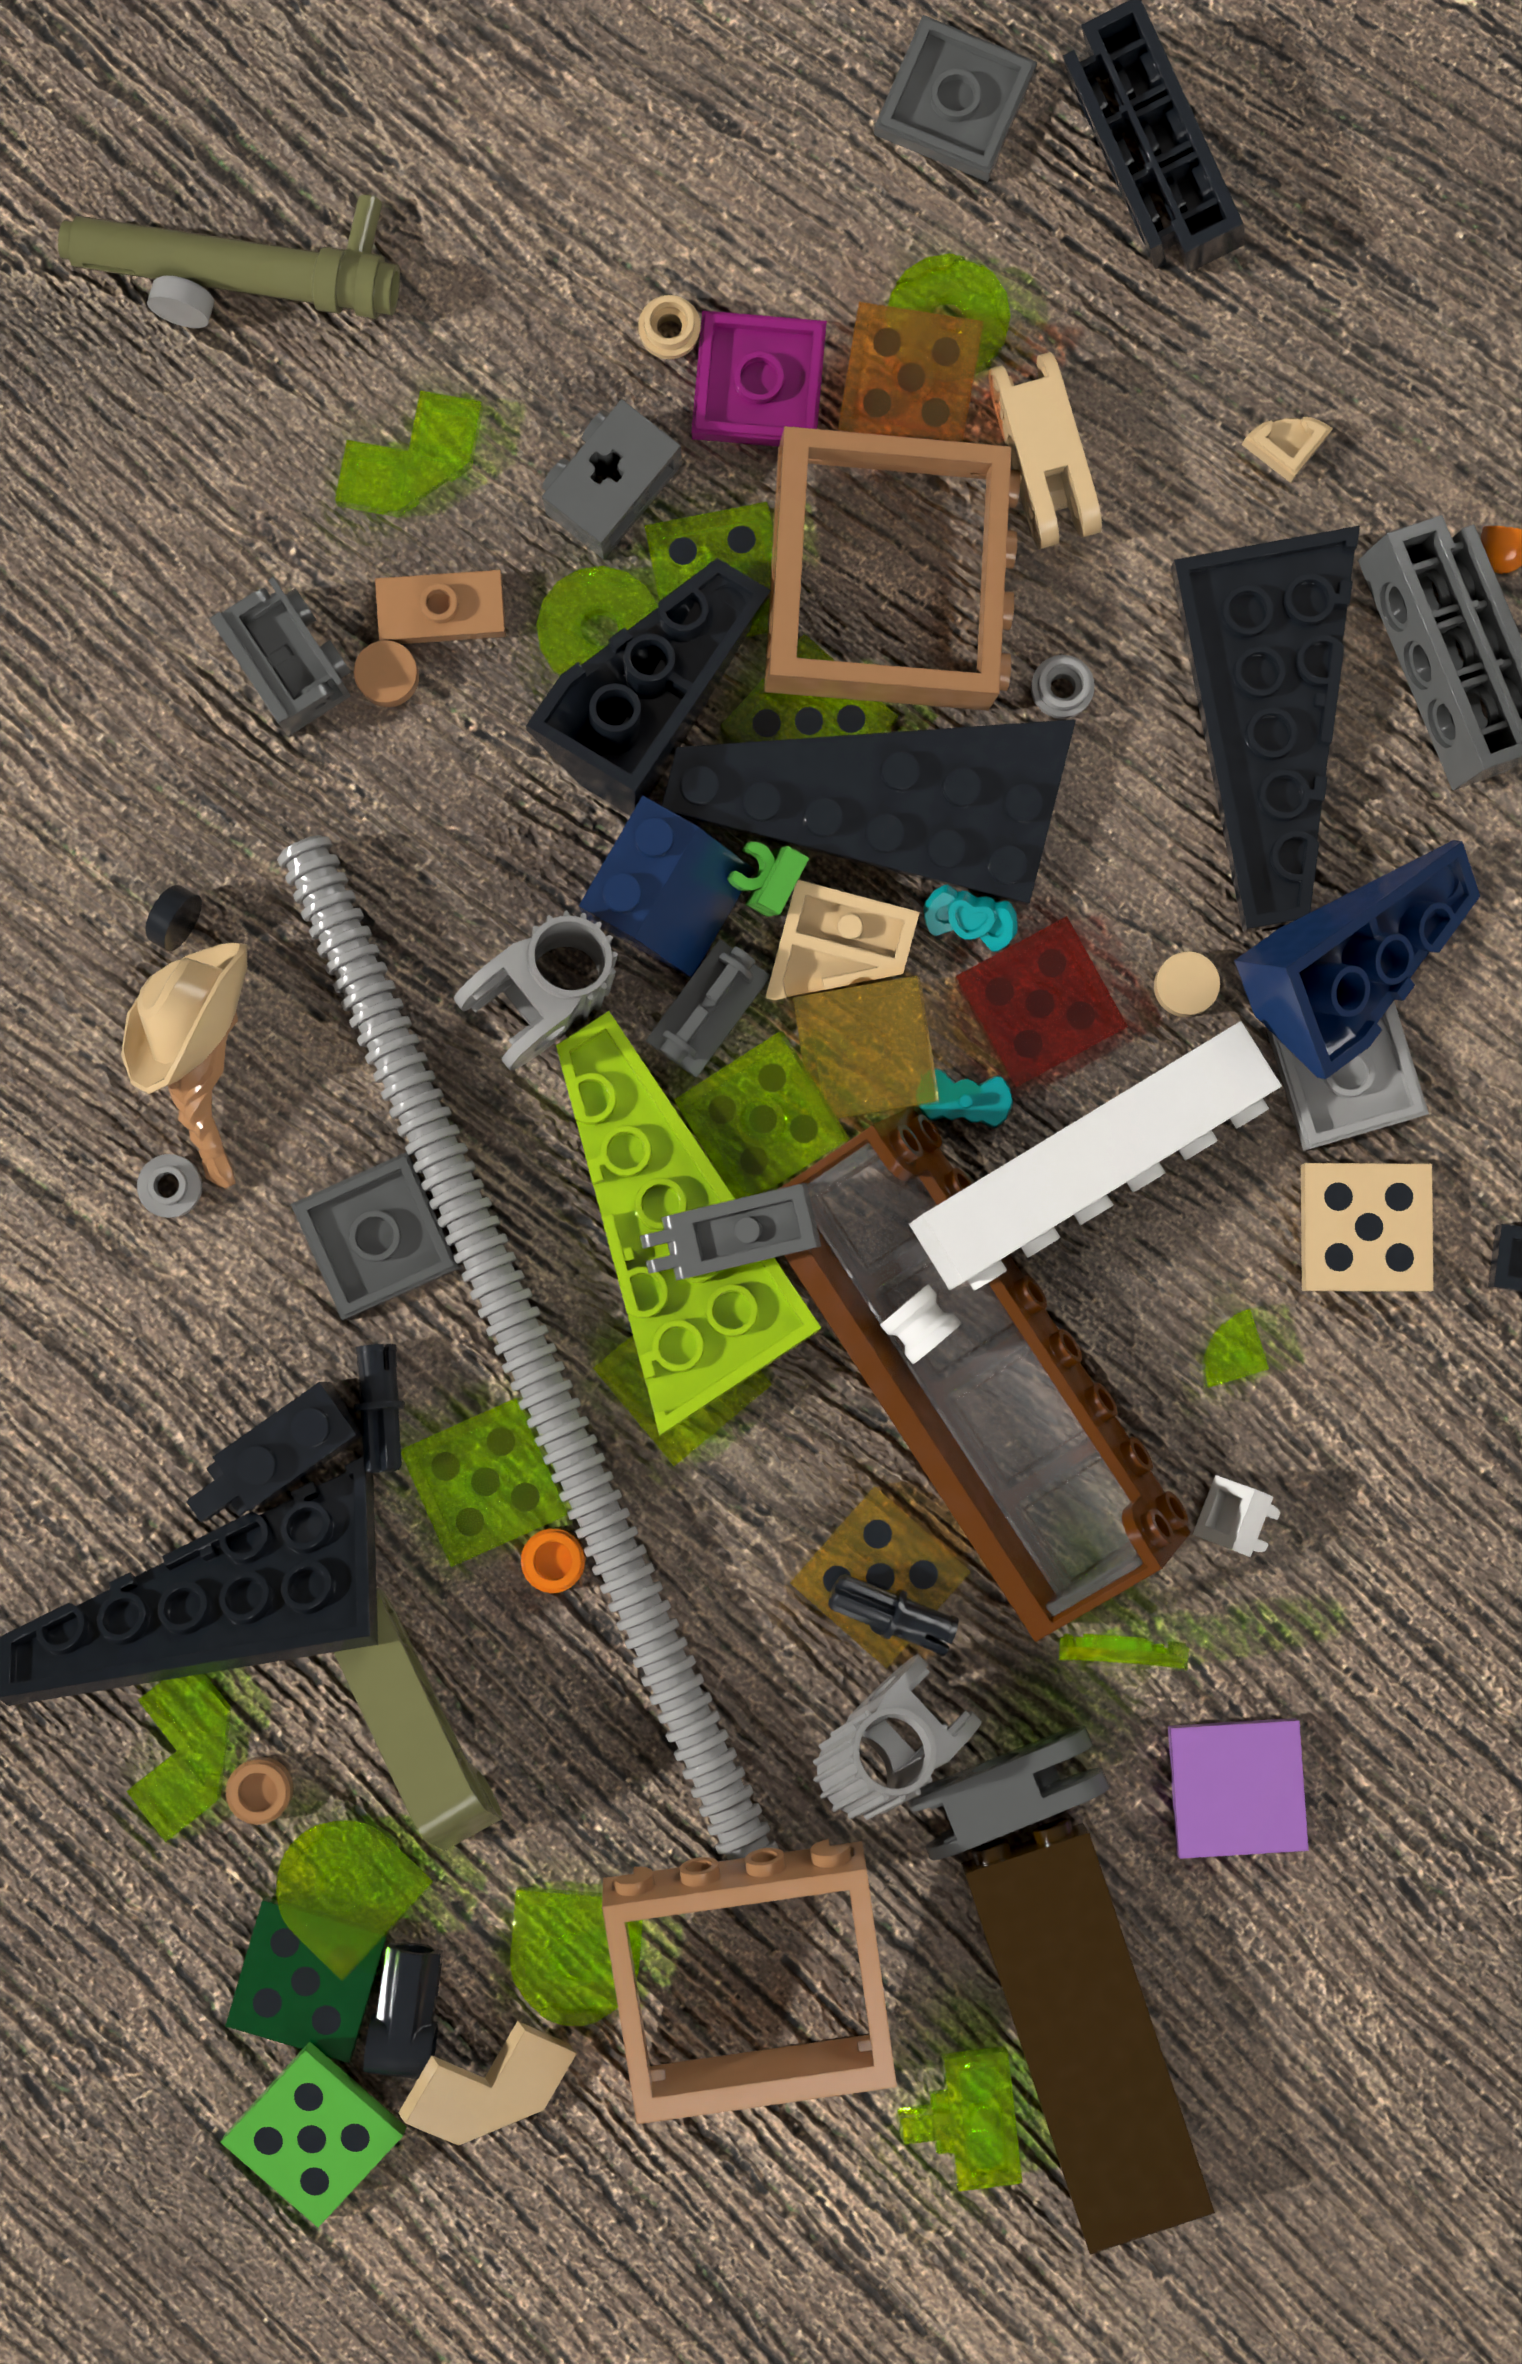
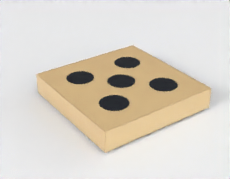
M1301 1164L1302 1291H1433L1432 1164Z

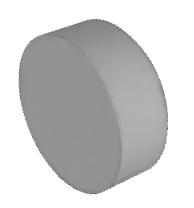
M166 275L158 277L153 281L147 305L152 312L171 323L188 328H203L209 323L214 299L199 284L185 278Z

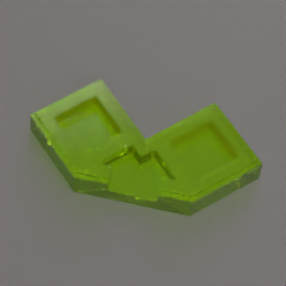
M420 390L408 451L347 440L335 496L337 506L399 518L420 504L419 500L446 482H453L468 472L473 466L484 409L482 401Z
M206 1674L163 1680L138 1699L139 1703L177 1751L126 1792L165 1842L221 1799L232 1708Z

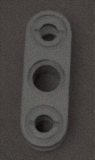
M1081 1725L1059 1731L920 1788L921 1794L907 1801L910 1811H920L927 1808L933 1810L944 1806L952 1826L951 1829L941 1832V1836L925 1846L930 1860H940L959 1854L1083 1804L1105 1793L1110 1786L1103 1768L1089 1769L1060 1780L1055 1767L1056 1764L1075 1757L1092 1747L1093 1743L1086 1726Z

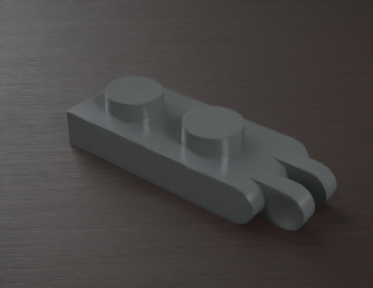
M807 1183L661 1217L664 1230L640 1236L643 1249L668 1244L669 1256L648 1260L646 1265L649 1274L673 1268L676 1281L821 1247Z

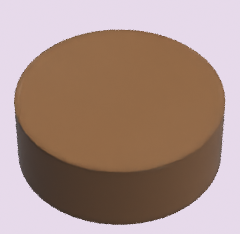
M383 640L368 645L360 652L354 665V678L362 695L368 701L381 707H395L405 703L415 693L419 683V670L412 654L407 648L397 642Z
M269 1757L249 1759L238 1766L228 1779L226 1785L228 1806L237 1818L246 1823L254 1825L269 1823L278 1818L291 1803L294 1791L292 1777L286 1767L275 1759Z

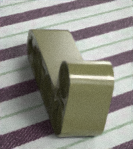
M377 1588L378 1645L337 1651L334 1654L414 1825L428 1843L445 1851L502 1820L503 1815L498 1801L483 1774L478 1768L468 1763L397 1612L381 1588Z

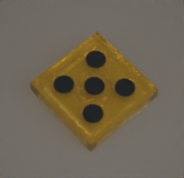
M873 1486L790 1580V1584L887 1669L908 1645L909 1641L893 1635L888 1640L881 1637L880 1629L831 1610L828 1606V1600L835 1581L841 1575L847 1574L894 1594L899 1589L907 1591V1599L937 1611L971 1571Z

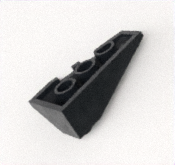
M716 558L660 600L658 608L627 630L624 627L609 638L608 645L583 664L580 665L577 662L562 673L527 723L526 730L580 786L631 816L642 795L646 798L650 796L674 759L676 748L681 747L769 599L771 590Z

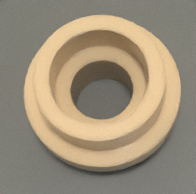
M664 295L653 299L644 307L639 317L638 330L642 344L651 354L662 359H677L688 354L696 346L700 337L701 324L698 312L689 301L675 295ZM667 321L676 322L681 327L680 333L672 338L662 336L658 329L661 324Z

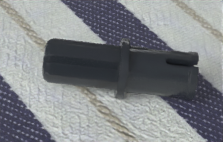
M384 1344L357 1346L355 1349L359 1374L360 1403L354 1405V1412H361L364 1468L367 1472L371 1473L394 1472L400 1470L402 1465L399 1410L405 1409V1402L399 1401L397 1345L386 1344L385 1347Z
M847 1574L841 1575L835 1581L828 1600V1606L831 1610L880 1629L882 1638L888 1640L893 1635L931 1650L942 1657L947 1654L949 1646L946 1645V1642L952 1644L959 1623L958 1617L949 1616L907 1599V1591L899 1589L894 1594Z

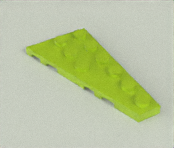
M610 1011L558 1043L556 1049L656 1425L661 1437L819 1332L821 1326L775 1258L677 1281L673 1268L648 1273L646 1261L670 1255L667 1243L642 1248L641 1235L664 1230L661 1217L735 1200V1198Z

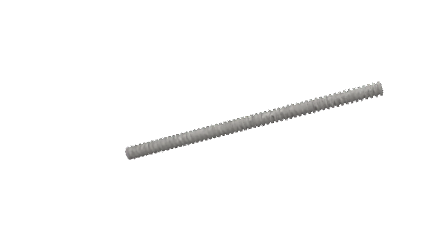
M321 835L311 836L295 842L281 852L277 861L281 868H288L289 870L285 879L289 886H296L297 888L293 897L297 904H304L305 906L301 915L306 922L311 921L313 924L309 933L313 939H319L321 942L317 951L321 957H327L329 960L325 969L329 975H335L337 978L333 987L337 993H343L345 996L341 1005L345 1011H351L353 1014L349 1023L353 1029H359L361 1032L357 1041L361 1047H367L369 1050L365 1059L369 1065H375L377 1071L373 1074L375 1081L383 1083L385 1089L381 1092L383 1100L391 1101L393 1107L389 1110L391 1118L399 1119L401 1122V1126L397 1128L399 1136L407 1137L409 1140V1144L405 1147L407 1154L415 1155L417 1158V1162L413 1165L416 1173H423L426 1180L421 1183L424 1191H431L434 1198L429 1201L430 1206L433 1210L439 1209L442 1216L437 1219L438 1224L441 1228L447 1227L450 1234L445 1238L449 1246L455 1245L458 1253L453 1256L457 1264L463 1263L466 1271L462 1273V1278L464 1282H472L474 1290L470 1292L472 1300H480L482 1308L478 1310V1314L482 1319L488 1318L491 1326L486 1328V1332L489 1337L496 1336L499 1344L494 1347L497 1355L504 1354L507 1363L503 1364L502 1368L505 1373L512 1372L515 1381L510 1386L514 1392L520 1390L523 1399L518 1404L521 1410L528 1408L531 1418L526 1422L529 1428L536 1427L540 1435L535 1438V1442L538 1447L544 1445L548 1453L543 1457L544 1463L546 1465L552 1463L556 1473L551 1475L553 1483H561L564 1491L559 1494L562 1502L569 1501L572 1510L567 1512L570 1520L577 1519L580 1528L575 1531L579 1539L585 1537L588 1547L584 1548V1553L586 1557H594L596 1565L592 1567L594 1575H602L605 1583L600 1586L603 1594L610 1593L613 1600L609 1603L608 1607L611 1612L618 1611L621 1620L616 1625L619 1631H627L629 1638L625 1640V1645L628 1650L634 1648L637 1657L633 1659L635 1668H643L646 1674L641 1678L643 1686H651L654 1692L649 1697L651 1704H659L662 1710L657 1716L661 1724L667 1723L670 1731L666 1733L668 1742H676L678 1746L674 1756L677 1761L684 1760L686 1768L682 1771V1774L686 1780L692 1779L695 1786L691 1788V1794L693 1798H701L703 1805L699 1807V1812L702 1817L709 1816L711 1823L707 1826V1830L711 1836L717 1835L719 1839L715 1848L718 1854H725L728 1860L745 1858L750 1852L762 1848L779 1849L776 1841H769L766 1836L770 1831L768 1822H760L758 1815L762 1813L759 1803L752 1804L749 1798L754 1793L751 1785H744L741 1780L745 1776L743 1766H735L733 1759L737 1757L735 1748H727L724 1742L729 1738L727 1730H719L716 1724L720 1720L719 1712L717 1710L711 1711L708 1703L712 1701L710 1692L703 1693L700 1685L704 1682L701 1673L694 1674L692 1666L696 1663L693 1655L686 1656L683 1648L687 1646V1640L684 1636L678 1638L675 1629L679 1627L677 1618L670 1619L667 1610L671 1608L669 1600L662 1601L658 1592L663 1589L660 1581L653 1582L650 1574L655 1571L652 1563L645 1564L642 1555L647 1552L644 1544L637 1546L634 1536L638 1535V1530L636 1526L629 1527L625 1518L630 1516L628 1508L621 1509L617 1500L622 1497L619 1489L613 1491L609 1481L613 1480L614 1476L611 1471L604 1472L601 1463L606 1458L603 1453L596 1454L593 1444L598 1442L595 1434L590 1436L587 1434L585 1426L589 1424L587 1416H579L576 1408L581 1406L579 1398H571L568 1390L573 1388V1384L570 1379L563 1380L560 1372L565 1369L562 1361L555 1362L552 1353L556 1352L557 1348L554 1343L547 1344L544 1335L549 1333L546 1325L539 1326L536 1317L541 1312L537 1306L532 1308L528 1299L533 1294L529 1288H522L520 1281L525 1276L522 1270H514L512 1263L516 1260L514 1252H506L504 1244L508 1242V1238L505 1233L498 1234L496 1226L500 1224V1220L497 1215L490 1216L488 1208L492 1206V1202L489 1197L482 1198L480 1190L484 1188V1184L481 1179L474 1180L472 1172L476 1170V1166L473 1161L466 1162L464 1154L468 1151L465 1143H458L456 1136L460 1133V1130L456 1124L450 1125L448 1121L452 1112L448 1106H441L440 1100L444 1097V1094L440 1088H433L432 1082L436 1079L435 1074L432 1070H425L424 1064L428 1061L427 1056L424 1052H417L416 1046L420 1043L419 1038L416 1034H409L408 1028L412 1025L411 1020L408 1016H401L400 1010L404 1007L403 1002L400 998H393L392 993L396 989L395 984L392 980H385L384 975L388 971L387 966L384 962H377L376 957L380 954L379 948L376 944H369L368 939L372 936L371 930L368 926H361L360 921L364 918L363 912L360 908H353L352 904L356 900L354 892L352 890H345L344 886L348 882L346 874L344 872H337L336 868L340 865V861L336 854H329L328 852L332 847V843L329 837Z

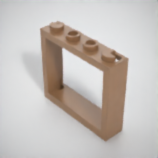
M784 426L778 447L770 579L771 594L769 597L764 692L989 711L1000 690H1008L1011 676V654L1001 652L1002 631L1011 629L1014 615V592L1005 591V570L1013 569L1017 553V531L1008 530V509L1016 508L1020 492V471L1010 469L1012 447ZM808 464L986 479L977 673L797 658Z
M829 1839L815 1843L810 1849L783 1852L777 1848H762L752 1851L745 1858L718 1862L714 1858L699 1857L688 1860L677 1868L652 1871L648 1867L640 1866L633 1868V1874L603 1878L602 1910L636 2124L897 2087L862 1841L830 1846ZM850 1891L870 2035L650 2066L627 1922Z

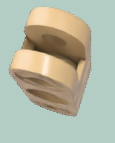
M1051 352L1037 356V380L1014 386L1012 377L1008 376L1003 365L989 370V385L1005 446L1012 447L1011 467L1020 471L1019 494L1033 540L1039 550L1059 544V528L1055 513L1057 510L1069 507L1074 526L1081 538L1100 533L1102 530L1101 512L1095 487L1062 375L1055 356Z

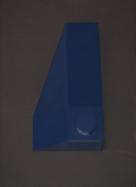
M1452 840L1277 929L1234 960L1254 1016L1317 1078H1329L1372 1045L1382 1031L1377 1023L1394 1000H1405L1415 986L1410 978L1429 952L1439 953L1480 898L1463 841Z

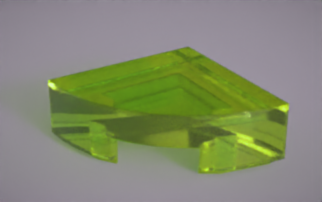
M1250 1308L1239 1311L1227 1318L1218 1326L1208 1341L1202 1363L1205 1388L1269 1370Z

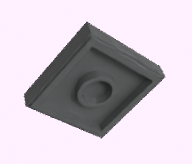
M923 15L877 119L874 135L988 182L1035 74L1037 62Z
M407 1152L291 1204L340 1317L344 1321L461 1269L460 1265L454 1260L453 1256L455 1254L452 1247L446 1242L445 1238L447 1236L444 1229L438 1224L436 1211L430 1206V1198L427 1191L423 1190L422 1180L419 1173L415 1172L414 1162Z

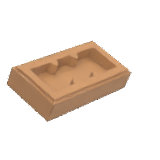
M501 570L375 578L379 641L388 640L399 644L506 637Z

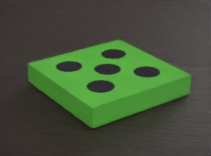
M309 2042L232 2125L220 2143L319 2228L403 2137L407 2126L316 2046Z

